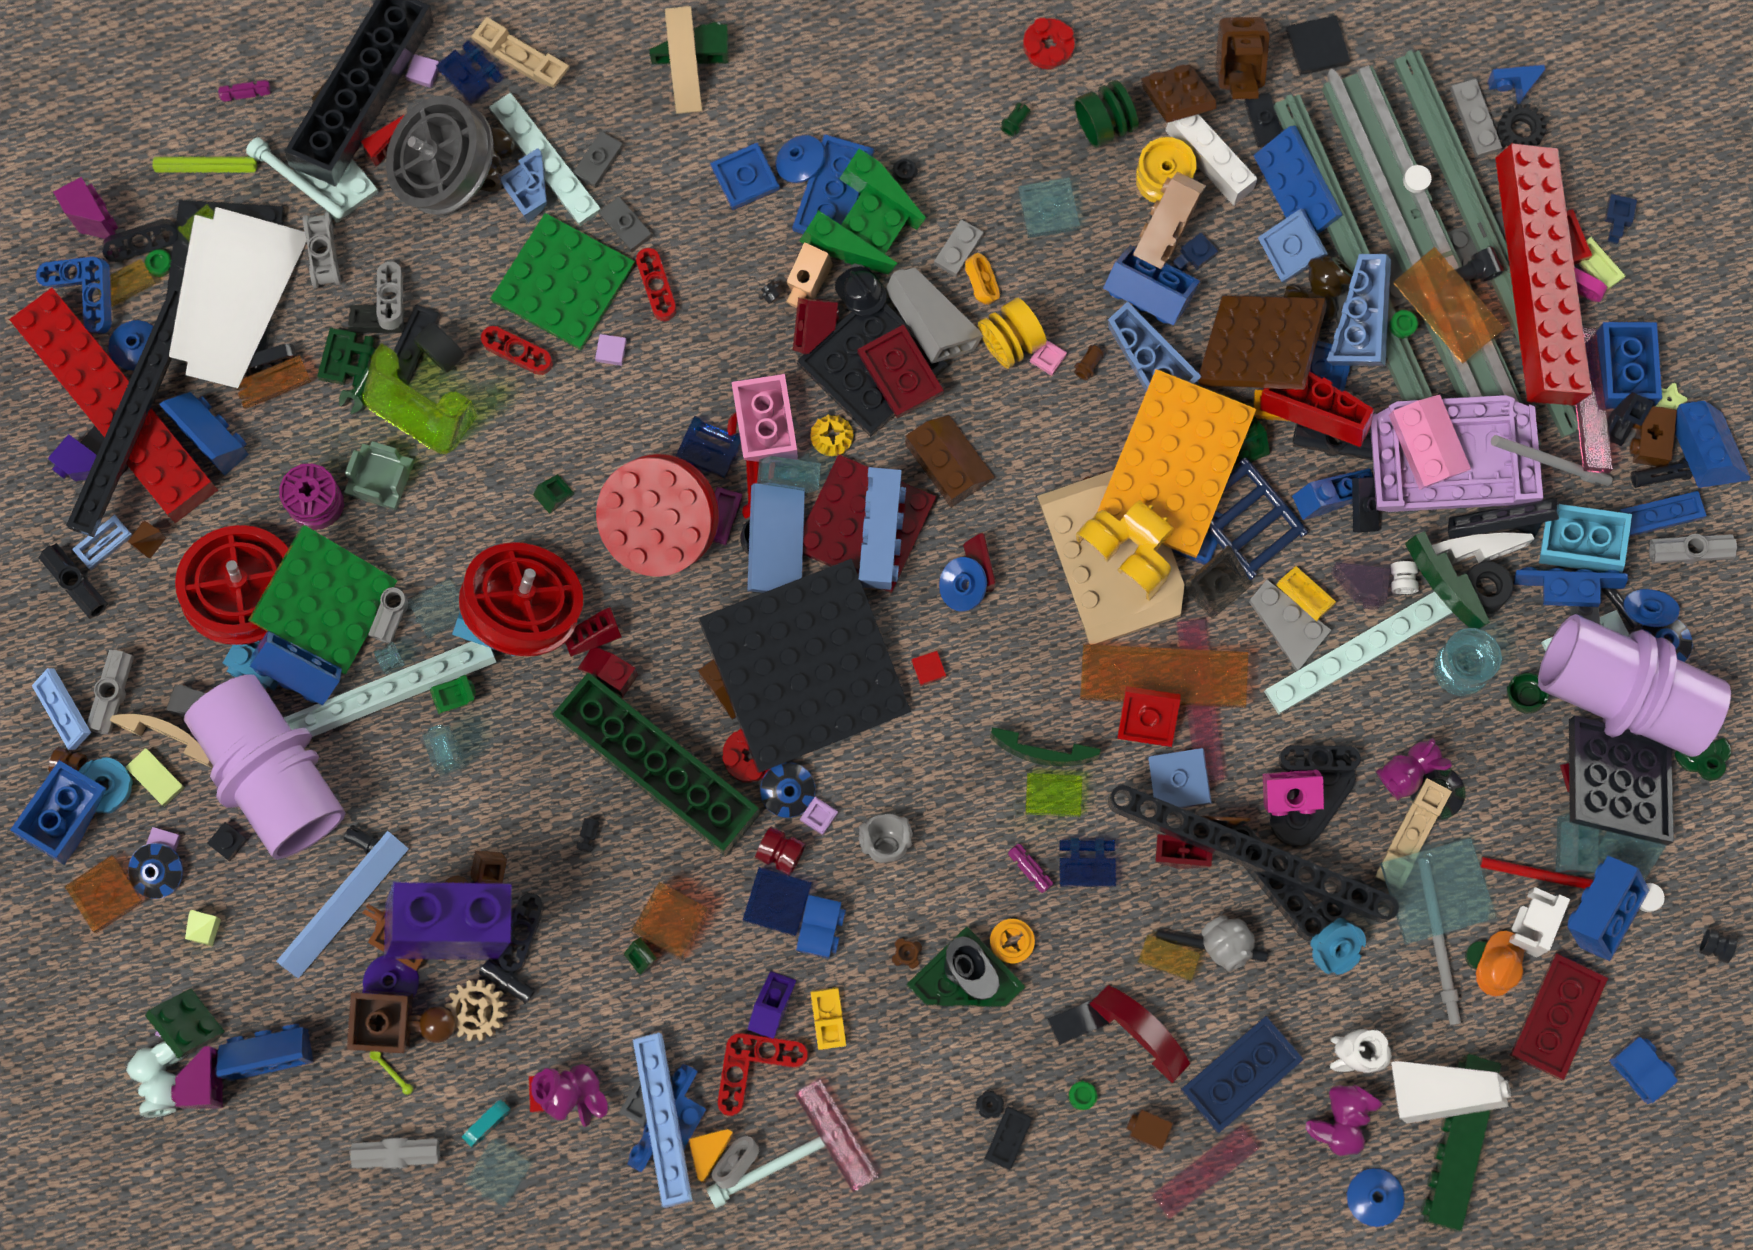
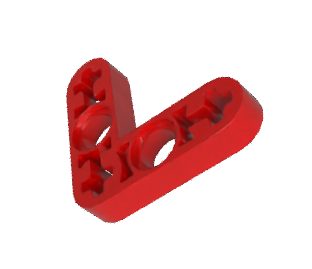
M742 1033L732 1035L726 1044L718 1094L719 1110L726 1116H735L741 1112L744 1105L750 1062L799 1068L807 1061L808 1052L806 1047L796 1041L772 1039ZM738 1039H743L744 1045L752 1046L751 1041L756 1040L757 1043L754 1048L755 1057H749L751 1054L749 1050H742L741 1054H736V1050L731 1048L732 1043L735 1044L738 1042ZM764 1043H771L775 1047V1054L770 1059L762 1058L759 1054V1049ZM779 1045H785L783 1050L792 1052L794 1047H798L799 1053L803 1054V1058H798L797 1063H793L789 1056H783L782 1062L777 1061L780 1055ZM732 1067H738L743 1071V1078L738 1083H732L727 1079V1072ZM725 1085L732 1088L742 1087L741 1093L736 1091L734 1093V1100L739 1104L738 1107H733L732 1111H727V1106L722 1105L723 1100H728L730 1090L724 1091Z

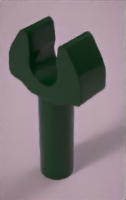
M366 366L354 389L341 391L339 406H346L350 399L353 398L355 404L350 414H357L365 410L368 403L363 398V393L376 370Z

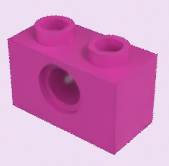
M1318 770L1262 774L1264 807L1268 813H1272L1274 816H1285L1289 814L1288 811L1313 814L1316 813V809H1324L1323 776ZM1296 788L1300 790L1299 795L1295 799H1287V794L1291 789Z

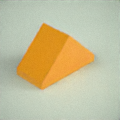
M729 1129L689 1139L699 1181L706 1182L733 1137L734 1133Z

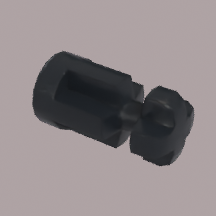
M584 818L579 834L583 838V842H577L576 847L578 850L592 852L593 846L589 843L590 840L596 839L599 821Z

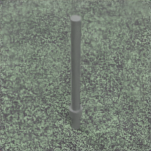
M1494 435L1491 439L1492 446L1580 476L1583 481L1592 484L1597 482L1605 486L1612 484L1613 478L1601 473L1598 468L1589 465L1581 466L1498 435Z
M1428 858L1418 859L1417 863L1443 992H1440L1442 1003L1446 1004L1450 1026L1459 1025L1461 1020L1457 1002L1460 1001L1458 990L1454 989L1429 861Z

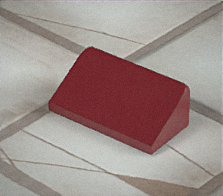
M979 533L966 541L963 546L966 557L976 560L984 569L987 579L986 592H990L995 589V579L985 535Z

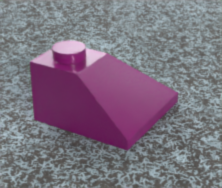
M211 1046L203 1047L175 1077V1084L171 1087V1099L175 1102L176 1107L184 1109L223 1108V1079L217 1077L216 1072L218 1049Z

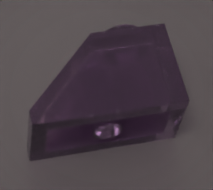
M1335 562L1331 574L1355 603L1363 604V608L1371 610L1384 606L1388 597L1390 569Z

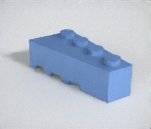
M1359 254L1350 282L1349 293L1343 305L1339 326L1336 328L1333 338L1332 349L1327 358V362L1331 365H1386L1391 259L1387 254Z
M1128 301L1108 319V328L1146 392L1156 369L1197 386L1200 385L1198 380L1202 376Z
M873 467L868 469L866 516L864 517L859 580L862 587L891 590L892 581H898L899 565H894V556H900L901 539H896L897 529L902 530L904 513H899V503L905 504L906 487H901V470Z

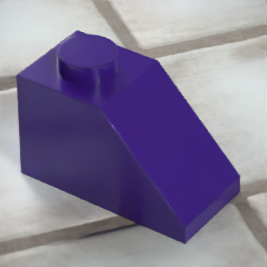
M68 434L47 459L54 465L52 470L64 480L69 476L74 481H82L87 479L97 455Z
M770 971L754 1004L748 1030L772 1039L775 1038L796 980Z

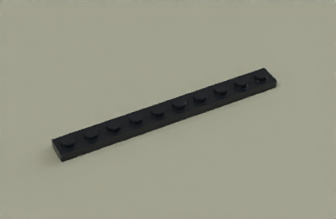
M171 285L66 524V527L70 530L95 537L172 360L169 357L181 292L180 286Z

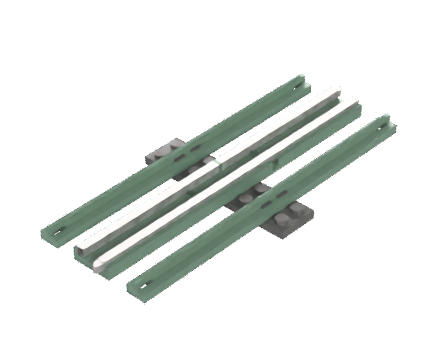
M1408 51L1405 56L1395 59L1393 64L1465 222V226L1446 232L1438 211H1433L1431 206L1433 200L1428 189L1422 193H1412L1404 186L1403 177L1406 171L1417 164L1373 66L1360 68L1357 74L1343 79L1340 78L1334 69H1330L1327 74L1328 82L1324 83L1322 88L1323 94L1393 249L1392 253L1387 254L1391 259L1386 364L1402 400L1414 401L1432 397L1408 339L1394 336L1389 327L1390 320L1396 313L1395 308L1416 301L1458 398L1507 395L1523 404L1480 305L1476 306L1473 297L1475 294L1469 281L1452 287L1447 277L1448 272L1467 265L1475 253L1493 247L1504 272L1492 279L1491 283L1520 345L1503 213L1500 212L1493 215L1420 51ZM1407 63L1410 64V66H1411V68H1412V70H1413V73H1414L1413 75L1411 74V71H1410V69H1409ZM1290 94L1286 96L1285 100L1275 103V111L1284 130L1289 126H1296L1342 213V216L1329 225L1327 229L1341 261L1354 271L1359 254L1370 253L1300 94L1296 96ZM1287 107H1290V110H1291V112H1292V114H1293V117H1294L1293 119H1292V117H1291V115H1290L1289 110H1288ZM1343 284L1342 294L1339 297H1333L1337 307L1335 319L1338 325L1342 316L1344 302H1346L1350 284ZM1546 403L1562 438L1586 430L1589 427L1578 403L1576 405ZM1565 414L1568 415L1569 420L1573 426L1572 428L1570 427ZM1538 437V446H1540L1541 442Z

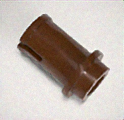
M1090 345L1080 363L1075 364L1074 373L1076 376L1083 380L1093 377V370L1104 356L1103 350L1095 345Z

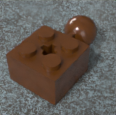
M357 989L351 992L347 1050L404 1054L410 1049L411 1032H421L426 1040L432 1043H441L453 1035L456 1026L455 1018L448 1009L439 1006L427 1009L422 1015H412L414 993ZM380 1015L383 1016V1019H385L386 1024L383 1025L382 1028L380 1027L379 1022H375V1018L379 1017Z

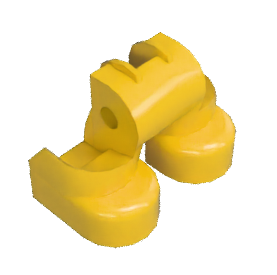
M1141 500L1137 501L1120 521L1105 510L1097 512L1076 533L1077 541L1079 543L1083 539L1088 541L1103 555L1104 560L1108 562L1118 551L1119 546L1130 538L1138 547L1134 554L1128 556L1121 564L1118 572L1120 574L1124 572L1145 590L1146 599L1150 601L1166 582L1171 571L1169 563L1156 551L1174 531V528L1167 523V517L1162 519L1152 510L1153 506L1151 504L1147 506Z

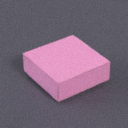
M1047 340L1046 345L1034 353L1030 362L1052 376L1066 357L1067 352Z

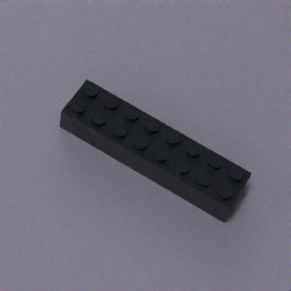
M419 0L374 1L284 152L289 167L335 187L337 186L362 144V140L365 139L432 26L434 20L429 4Z

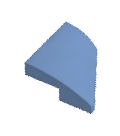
M539 148L518 160L520 165L501 177L502 185L527 222H530L539 215L547 205L542 153Z

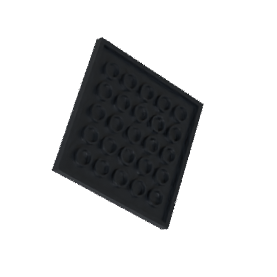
M852 559L698 618L758 773L911 712Z

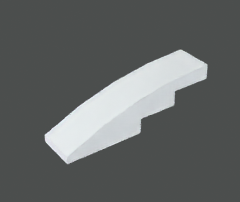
M1526 533L1476 534L1446 540L1434 544L1432 547L1436 556L1446 552L1451 564L1472 556H1476L1478 563L1491 561L1529 546L1534 537L1532 534Z

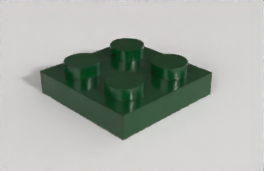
M192 988L149 1009L145 1014V1017L178 1059L220 1038L225 1032Z

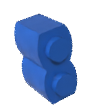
M808 895L796 952L827 959L830 958V953L836 954L840 938L834 936L836 926L843 925L846 911L840 909L841 902Z
M1636 1037L1610 1058L1609 1061L1646 1104H1651L1678 1082L1674 1076L1676 1071L1667 1061L1662 1062L1655 1054L1657 1051L1655 1046L1648 1039Z

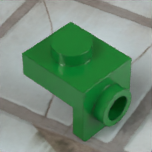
M466 675L430 688L438 715L470 705L476 695L475 687L471 680L468 681Z

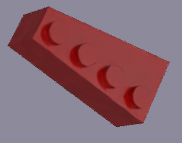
M1310 370L1304 390L1264 388L1261 394L1260 410L1358 447L1362 446L1371 428L1374 409L1346 391L1341 392L1332 386L1333 383L1326 378L1321 379L1310 372Z

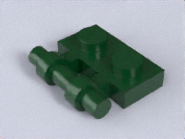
M330 328L317 375L318 380L345 385L348 375L354 377L352 386L355 387L366 366L369 365L370 358L374 356L375 348L373 346L375 338L365 336L363 344L356 343L358 337L356 332ZM353 353L360 355L357 366L350 365Z

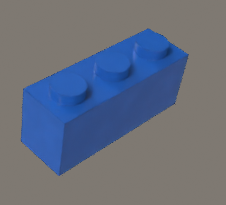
M267 631L253 652L250 667L257 674L264 677L268 676L277 681L283 688L292 689L302 694L306 700L313 703L317 702L322 706L339 683L342 668L270 631Z

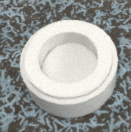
M1421 165L1410 167L1403 177L1404 186L1412 193L1424 192L1431 183L1429 170Z
M1647 883L1650 891L1643 901L1640 910L1653 912L1663 905L1664 893L1659 886Z

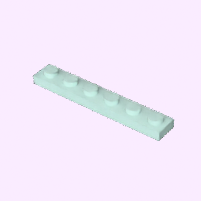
M511 93L489 107L492 114L525 156L539 148L542 153L545 182L579 226H582L599 214L600 207Z

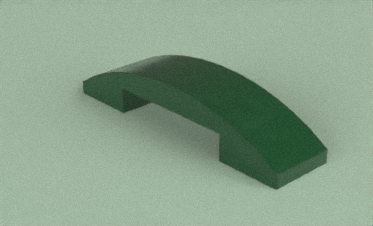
M993 727L990 738L997 745L1012 755L1029 762L1047 766L1066 767L1090 763L1098 760L1101 751L1098 748L1073 744L1071 754L1018 744V732Z

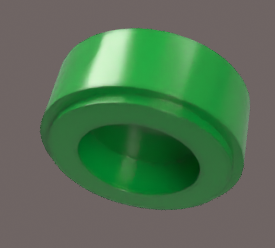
M164 250L150 252L145 259V267L148 272L155 277H163L169 274L170 255Z
M1407 310L1396 312L1389 323L1392 334L1402 339L1412 336L1418 326L1416 316Z
M1080 1081L1070 1088L1068 1099L1075 1109L1081 1111L1088 1110L1096 1103L1097 1091L1092 1084Z

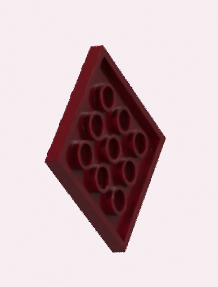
M838 454L803 527L802 555L830 567L852 559L859 577L869 467ZM902 481L901 487H906L905 504L899 503V513H904L902 530L897 529L896 539H901L900 556H894V565H899L898 580L936 500V496ZM892 581V588H891V590H888V589H883V590L892 593L893 590H894V588H895V586H896V584H897V582Z

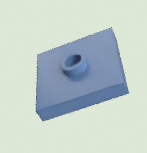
M1299 209L1258 237L1281 282L1284 283L1307 269L1308 262L1312 258L1328 255L1304 209Z
M1203 748L1148 757L1154 797L1180 808L1212 804Z

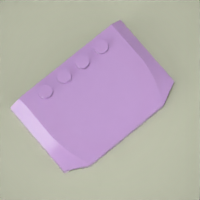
M1507 395L1442 399L1471 470L1419 490L1389 418V414L1392 411L1419 400L1397 401L1378 414H1373L1370 430L1376 510L1398 512L1510 506L1541 501L1543 499L1540 462L1491 445L1492 437L1498 435L1539 450L1535 406L1530 404L1529 406L1524 405Z

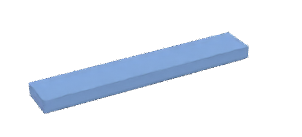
M387 831L278 958L277 962L295 977L299 978L409 848Z
M659 1032L633 1039L662 1207L667 1208L693 1201L663 1036Z

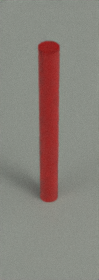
M1481 857L1480 868L1582 889L1590 887L1593 879Z

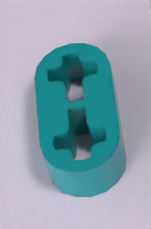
M502 1099L497 1101L463 1134L462 1139L471 1148L475 1147L511 1112V1109Z

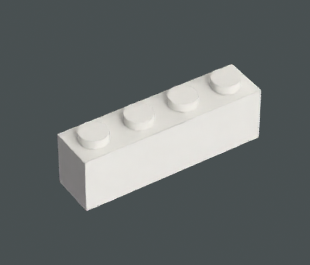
M1199 114L1167 123L1166 132L1170 137L1182 140L1192 149L1196 157V165L1233 206L1254 190L1257 181L1256 176Z

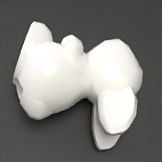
M1360 1029L1344 1037L1335 1036L1331 1038V1042L1336 1044L1335 1053L1340 1058L1330 1064V1068L1334 1071L1346 1072L1355 1070L1371 1073L1383 1070L1390 1064L1391 1050L1388 1046L1387 1038L1381 1031Z

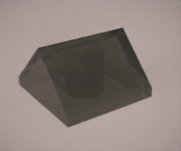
M1227 545L1187 580L1184 590L1213 619L1250 588L1252 584L1233 549Z

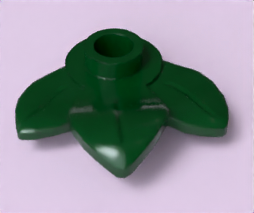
M1723 738L1715 742L1712 741L1708 748L1698 756L1690 757L1679 751H1675L1674 756L1680 766L1686 771L1698 772L1703 779L1715 781L1720 779L1725 773V762L1731 756V748L1727 740ZM1711 763L1715 765L1717 768L1711 769L1707 766V764Z

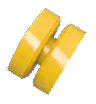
M1160 137L1149 142L1141 152L1135 174L1136 185L1141 195L1150 202L1155 203L1157 200L1161 201L1164 195L1161 189L1167 177L1172 179L1177 172H1180L1193 179L1196 171V157L1192 149L1182 140L1173 137Z

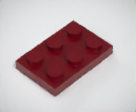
M904 324L857 349L858 355L897 419L944 394L942 386Z

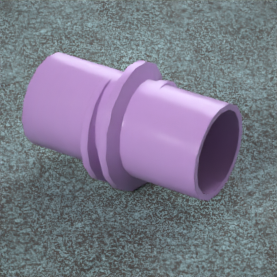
M1577 614L1567 618L1554 634L1546 649L1538 675V687L1542 691L1602 717L1603 723H1605L1604 732L1606 735L1616 737L1621 735L1626 729H1629L1631 733L1643 735L1690 757L1701 754L1715 739L1724 723L1731 698L1730 685L1725 680L1678 660L1675 646L1668 640L1655 638L1644 630L1632 632L1626 637Z
M254 674L242 675L218 685L198 699L186 712L185 723L213 765L210 777L217 786L216 798L226 808H241L274 859L292 856L312 846L335 829L344 819L346 812L315 767L319 758L318 754L313 750H304L311 741V733L306 728L291 730Z

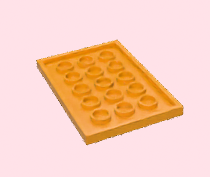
M1156 369L1097 512L1105 510L1120 521L1137 501L1141 500L1147 506L1151 504L1153 506L1152 510L1162 519L1167 517V523L1174 528V531L1162 545L1196 558L1256 409Z

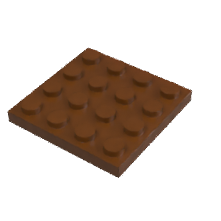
M1222 296L1199 372L1202 376L1198 380L1199 384L1203 386L1304 390L1327 307L1325 298Z

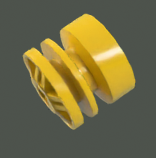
M1014 298L1001 307L1002 317L993 312L989 314V319L983 318L978 321V328L983 335L982 338L986 347L1006 369L1014 366L1015 361L1020 362L1023 360L1022 349L1028 354H1032L1045 346L1047 342L1045 333L1035 314L1020 298Z

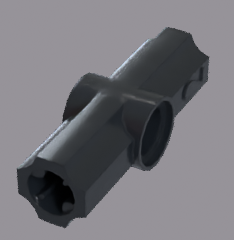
M1296 423L1292 440L1293 447L1321 451L1329 456L1344 455L1373 460L1371 435L1366 436L1361 447L1338 439L1340 445L1335 446L1328 440L1332 436Z
M57 543L41 551L38 559L89 619L99 616L105 611L108 605L106 600ZM74 576H78L76 584L68 586L69 580Z

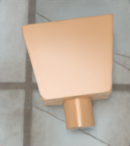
M804 243L787 280V284L792 291L786 303L797 308L798 297L815 299L833 266L828 253ZM804 279H809L806 283H802Z

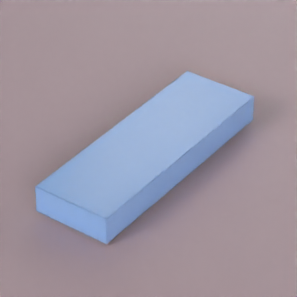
M47 668L34 682L32 687L67 749L76 750L90 735L91 731L54 668Z

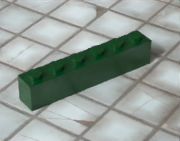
M1467 1054L1462 1057V1060H1457L1455 1068L1496 1072L1499 1074L1502 1063ZM1490 1110L1443 1118L1441 1123V1131H1444L1442 1143H1437L1434 1152V1159H1438L1436 1170H1431L1427 1186L1431 1187L1429 1199L1424 1198L1421 1206V1215H1424L1423 1223L1454 1232H1462Z

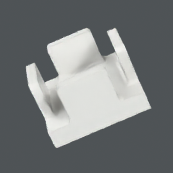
M1534 887L1527 895V897L1533 899L1529 907L1522 906L1518 911L1511 929L1516 934L1510 937L1509 943L1527 950L1526 953L1534 957H1539L1550 951L1570 899L1560 894L1554 896Z

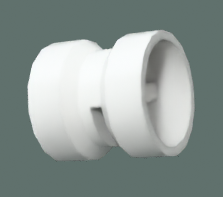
M1400 561L1391 564V574L1394 576V581L1391 583L1392 593L1413 594L1419 591V582L1416 580L1418 567L1415 562Z

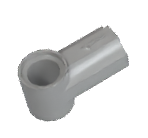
M394 587L388 588L382 593L381 604L368 634L372 638L389 644L392 643L403 613L406 612L409 605L405 594L400 589ZM400 596V605L390 608L388 606L390 598Z

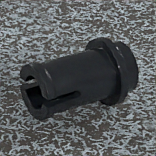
M351 825L344 835L345 842L363 849L365 854H368L380 840L377 834L370 835L354 825Z

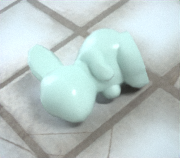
M165 1041L157 1044L154 1048L146 1047L138 1050L127 1065L126 1071L130 1078L142 1083L138 1088V1093L141 1097L145 1096L146 1100L141 1104L139 1111L140 1115L144 1117L164 1116L177 1110L175 1102L171 1099V1087L175 1084L176 1075L167 1072L166 1067L181 1061L186 1056L178 1059Z

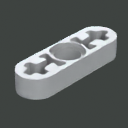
M385 262L377 269L376 313L379 325L386 330L398 328L403 320V276L400 266L395 262ZM390 273H392V282L387 280ZM388 292L397 294L392 299L383 298L384 294ZM387 309H392L393 314L391 318H388Z

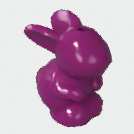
M1434 738L1415 743L1409 749L1407 756H1393L1392 760L1387 762L1383 768L1375 771L1395 800L1398 801L1402 797H1408L1417 792L1422 785L1424 774L1433 772L1435 769L1448 770L1451 768L1452 762L1447 758H1442V752L1438 745L1435 744L1436 740Z
M578 1064L572 1067L570 1071H562L560 1075L556 1069L545 1068L542 1072L536 1073L533 1078L531 1089L534 1100L541 1105L547 1114L556 1120H565L576 1104L580 1121L584 1127L590 1124L591 1113L598 1118H603L608 1113V1102L600 1091L599 1080L593 1070L584 1064Z
M1338 1085L1332 1087L1329 1091L1331 1110L1335 1117V1122L1331 1125L1324 1121L1309 1120L1306 1122V1130L1312 1138L1328 1144L1332 1152L1338 1156L1358 1155L1364 1150L1365 1146L1360 1126L1367 1125L1371 1120L1368 1113L1377 1111L1383 1104L1356 1085Z

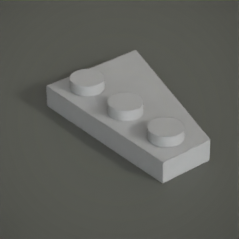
M1268 580L1263 583L1249 601L1263 624L1277 641L1282 652L1285 653L1292 663L1291 665L1296 672L1331 631L1321 621L1314 620L1289 596Z

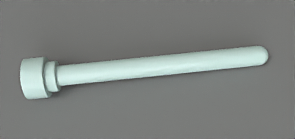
M257 137L248 144L246 153L250 157L255 158L256 161L260 160L268 163L336 218L344 216L343 209L274 156L268 143Z
M827 1132L743 1175L734 1187L722 1189L716 1183L707 1187L706 1190L715 1209L725 1205V1201L730 1199L729 1195L831 1144L834 1140L833 1134Z

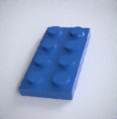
M1296 126L1286 128L1253 155L1286 218L1299 209H1304L1318 235L1342 216Z
M824 134L821 142L825 150L824 163L819 172L808 180L793 224L794 232L804 234L818 210L840 225L842 224L860 196V193L839 178L859 148L872 157L874 148Z

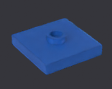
M758 142L710 163L732 211L780 190L779 184Z

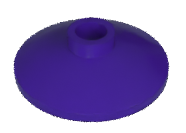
M384 955L375 959L368 966L363 977V990L414 993V998L419 986L417 971L396 959H384ZM388 976L394 978L391 986H386L384 983L385 978Z

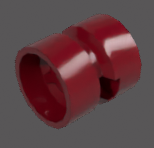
M770 826L757 849L755 859L767 865L775 863L777 870L790 876L803 854L806 843L794 837L786 839L784 832Z

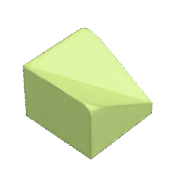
M190 910L185 939L213 946L221 919Z

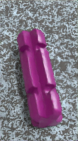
M266 79L258 80L256 84L252 81L233 84L232 87L225 85L218 88L219 97L223 102L231 101L234 97L238 100L256 97V94L265 96L269 95L271 91L270 84Z
M1021 844L1015 845L1008 852V856L1014 862L1017 861L1019 863L1017 866L1031 882L1034 881L1036 883L1034 886L1040 893L1046 892L1053 885V881L1048 875L1044 876L1042 874L1044 872L1030 855L1027 856L1025 854L1027 851Z

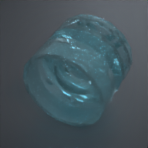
M1464 628L1454 633L1436 654L1433 663L1434 676L1439 685L1447 692L1457 696H1471L1481 691L1499 671L1502 661L1501 649L1496 640L1486 631L1477 628Z

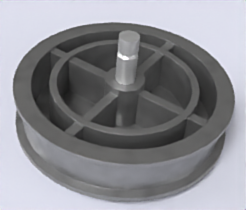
M445 95L427 98L410 109L397 125L391 137L386 156L387 179L398 199L431 215H444L454 212L469 202L484 183L492 162L493 137L487 120L475 108L465 105L454 97Z

